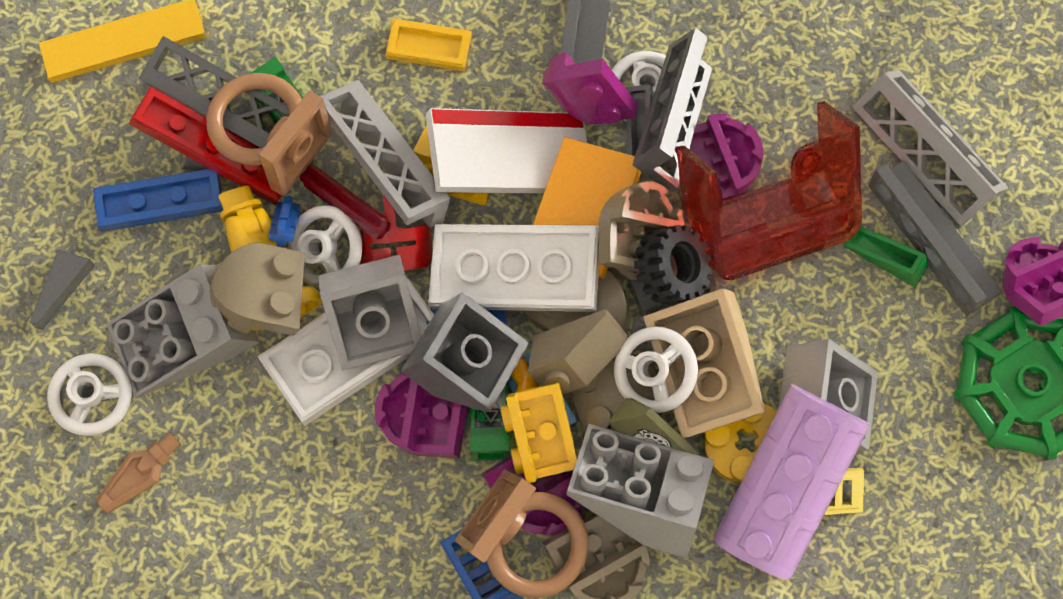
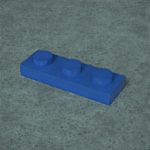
M210 169L93 188L97 225L101 232L223 211L218 197L221 194L219 174Z

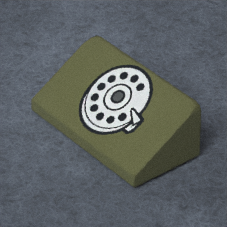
M626 398L609 420L610 425L619 433L700 456V453L653 409L633 398Z

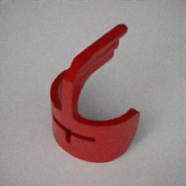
M383 196L384 214L387 221L391 224L390 230L384 234L383 238L374 239L362 229H359L362 238V256L359 264L392 257L391 247L372 248L371 244L415 240L416 243L413 245L396 247L397 255L400 254L404 271L429 266L432 261L430 228L426 223L414 227H398L396 225L395 209L386 197Z

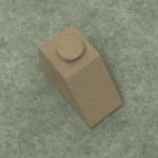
M607 309L601 310L534 335L528 373L539 386L559 382L562 395L587 387L617 355L629 336Z

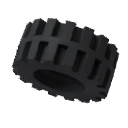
M675 225L647 233L648 236L642 237L639 241L642 246L637 247L635 255L639 257V260L634 261V269H639L640 274L636 276L638 283H644L645 286L642 290L646 295L652 294V301L656 303L661 302L662 305L686 302L704 294L703 289L708 288L710 284L707 277L712 276L713 268L708 267V262L712 261L711 254L706 255L705 249L708 248L706 241H699L701 235L697 231H691V227L687 225ZM671 254L673 255L677 265L676 276L671 268Z

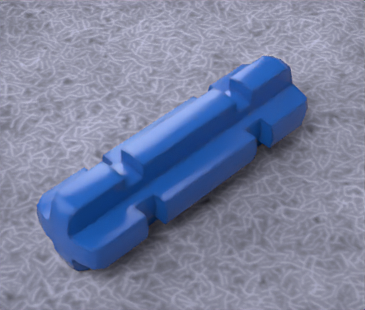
M285 196L284 201L277 202L268 238L271 241H275L277 247L285 248L286 242H293L301 206L298 203H293V197Z

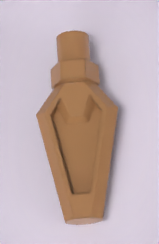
M169 432L158 443L154 441L147 450L130 452L95 501L109 514L157 484L162 466L171 459L169 455L181 443Z

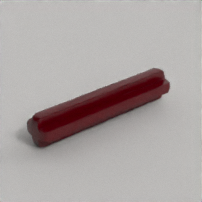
M309 165L306 171L301 174L300 181L304 183V187L328 205L340 209L360 229L374 239L383 238L384 234L390 230L391 224L383 214L316 165Z

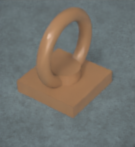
M251 73L230 80L216 92L207 110V132L215 148L226 158L244 165H262L270 189L283 197L332 136L324 99L311 90L302 99L290 83L271 74ZM250 90H266L277 94L284 100L289 110V117L285 116L275 124L268 136L267 144L263 148L251 149L235 144L227 136L223 127V116L229 103L238 95Z
M504 469L459 533L455 542L483 563L487 560L489 569L496 580L514 594L528 598H542L559 593L578 577L586 562L589 542L584 521L578 511L563 498L550 493L534 492L536 487ZM531 510H545L558 516L567 526L571 537V550L565 565L555 575L543 580H528L518 576L509 568L503 556L502 545L508 544L513 539L526 518V512Z

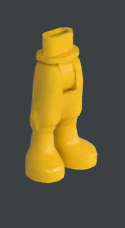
M249 186L228 190L218 196L223 207L220 218L225 224L231 253L242 246L252 243L276 246V242L268 238L272 220L262 208L261 200L254 199ZM303 286L300 317L313 312L322 304L320 293L313 286ZM252 328L251 330L259 331L263 329Z

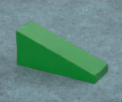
M857 224L844 243L845 248L914 288L917 287L928 268L924 253Z

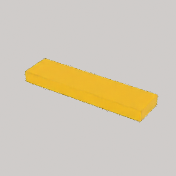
M185 0L39 42L48 79L51 83L153 54L162 36L180 46L207 37L196 1Z

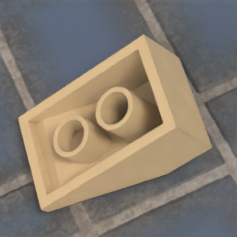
M722 288L643 316L647 328L664 327L683 336L691 345L697 359L698 375L694 389L681 405L673 409L682 438L687 439L765 412L748 334L734 292ZM651 340L654 352L662 354L671 345L663 340ZM682 355L669 366V373L665 379L669 396L679 389L684 379L685 365Z

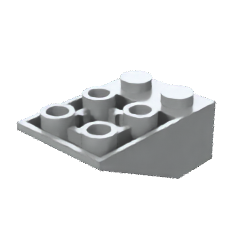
M197 265L106 323L122 366L130 378L135 398L230 360L260 342L254 330H250L248 334L229 327L227 325L228 319L217 306L215 308L212 306L209 293L210 282L219 266Z
M588 424L566 495L642 545L687 558L697 529L714 460Z

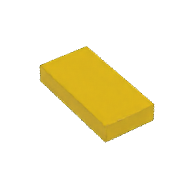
M393 18L385 56L386 59L465 72L472 31Z

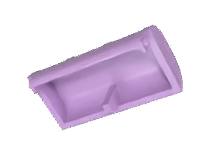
M791 384L713 537L714 541L725 551L770 575L781 579H791L871 424Z

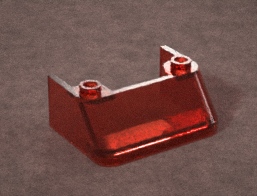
M827 102L817 103L818 140L801 146L795 152L790 166L791 178L722 200V191L718 185L717 172L685 145L677 147L682 208L693 231H697L701 235L699 241H706L708 248L705 249L706 255L710 254L712 261L708 262V264L717 275L724 280H735L846 242L856 235L862 223L860 126Z

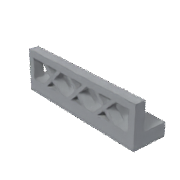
M900 70L884 73L852 106L901 161L904 160L917 179L960 226L965 225L987 203L996 200L1008 189L1006 184ZM880 92L890 102V119L877 118L867 107ZM899 113H900L905 119H899ZM884 124H890V131ZM899 125H911L918 132V148H905L899 142ZM926 142H927L933 149H926ZM911 154H918V161ZM926 155H939L945 161V178H932L926 171ZM954 172L960 179H954ZM939 184H945V191ZM954 185H966L978 197L965 212L953 200Z
M356 80L321 95L320 97L324 99L330 125L405 224L409 225L423 219L431 229L435 227V224L443 223L450 197L446 192H436L432 174L361 82ZM342 102L341 113H338L333 105ZM356 132L364 141V143H360V141L357 139V137L355 136ZM379 162L387 173H383V171L379 168ZM402 193L414 208L411 209L401 196Z

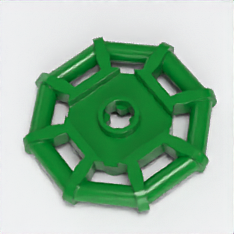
M1016 306L1008 307L1007 313L973 335L966 334L961 341L963 354L957 390L953 392L955 401H960L988 440L986 445L993 449L997 446L1044 456L1045 460H1053L1063 450V429L1055 434L1051 421L1063 414V348L1061 347L1063 345V319L1058 318L1043 326H1039ZM1027 328L1052 333L1055 336L1052 341H1035V338L1028 336ZM1009 331L1012 332L1015 339L1013 343L1000 351L990 344ZM979 357L991 362L987 375L988 383L975 384ZM1024 372H1028L1031 376L1036 374L1041 376L1042 381L1038 384L1041 391L1035 392L1032 388L1027 389L1024 386ZM987 395L992 398L1004 415L998 424L979 398ZM1013 422H1018L1022 425L1038 426L1039 438L1009 432L1008 430L1012 427Z

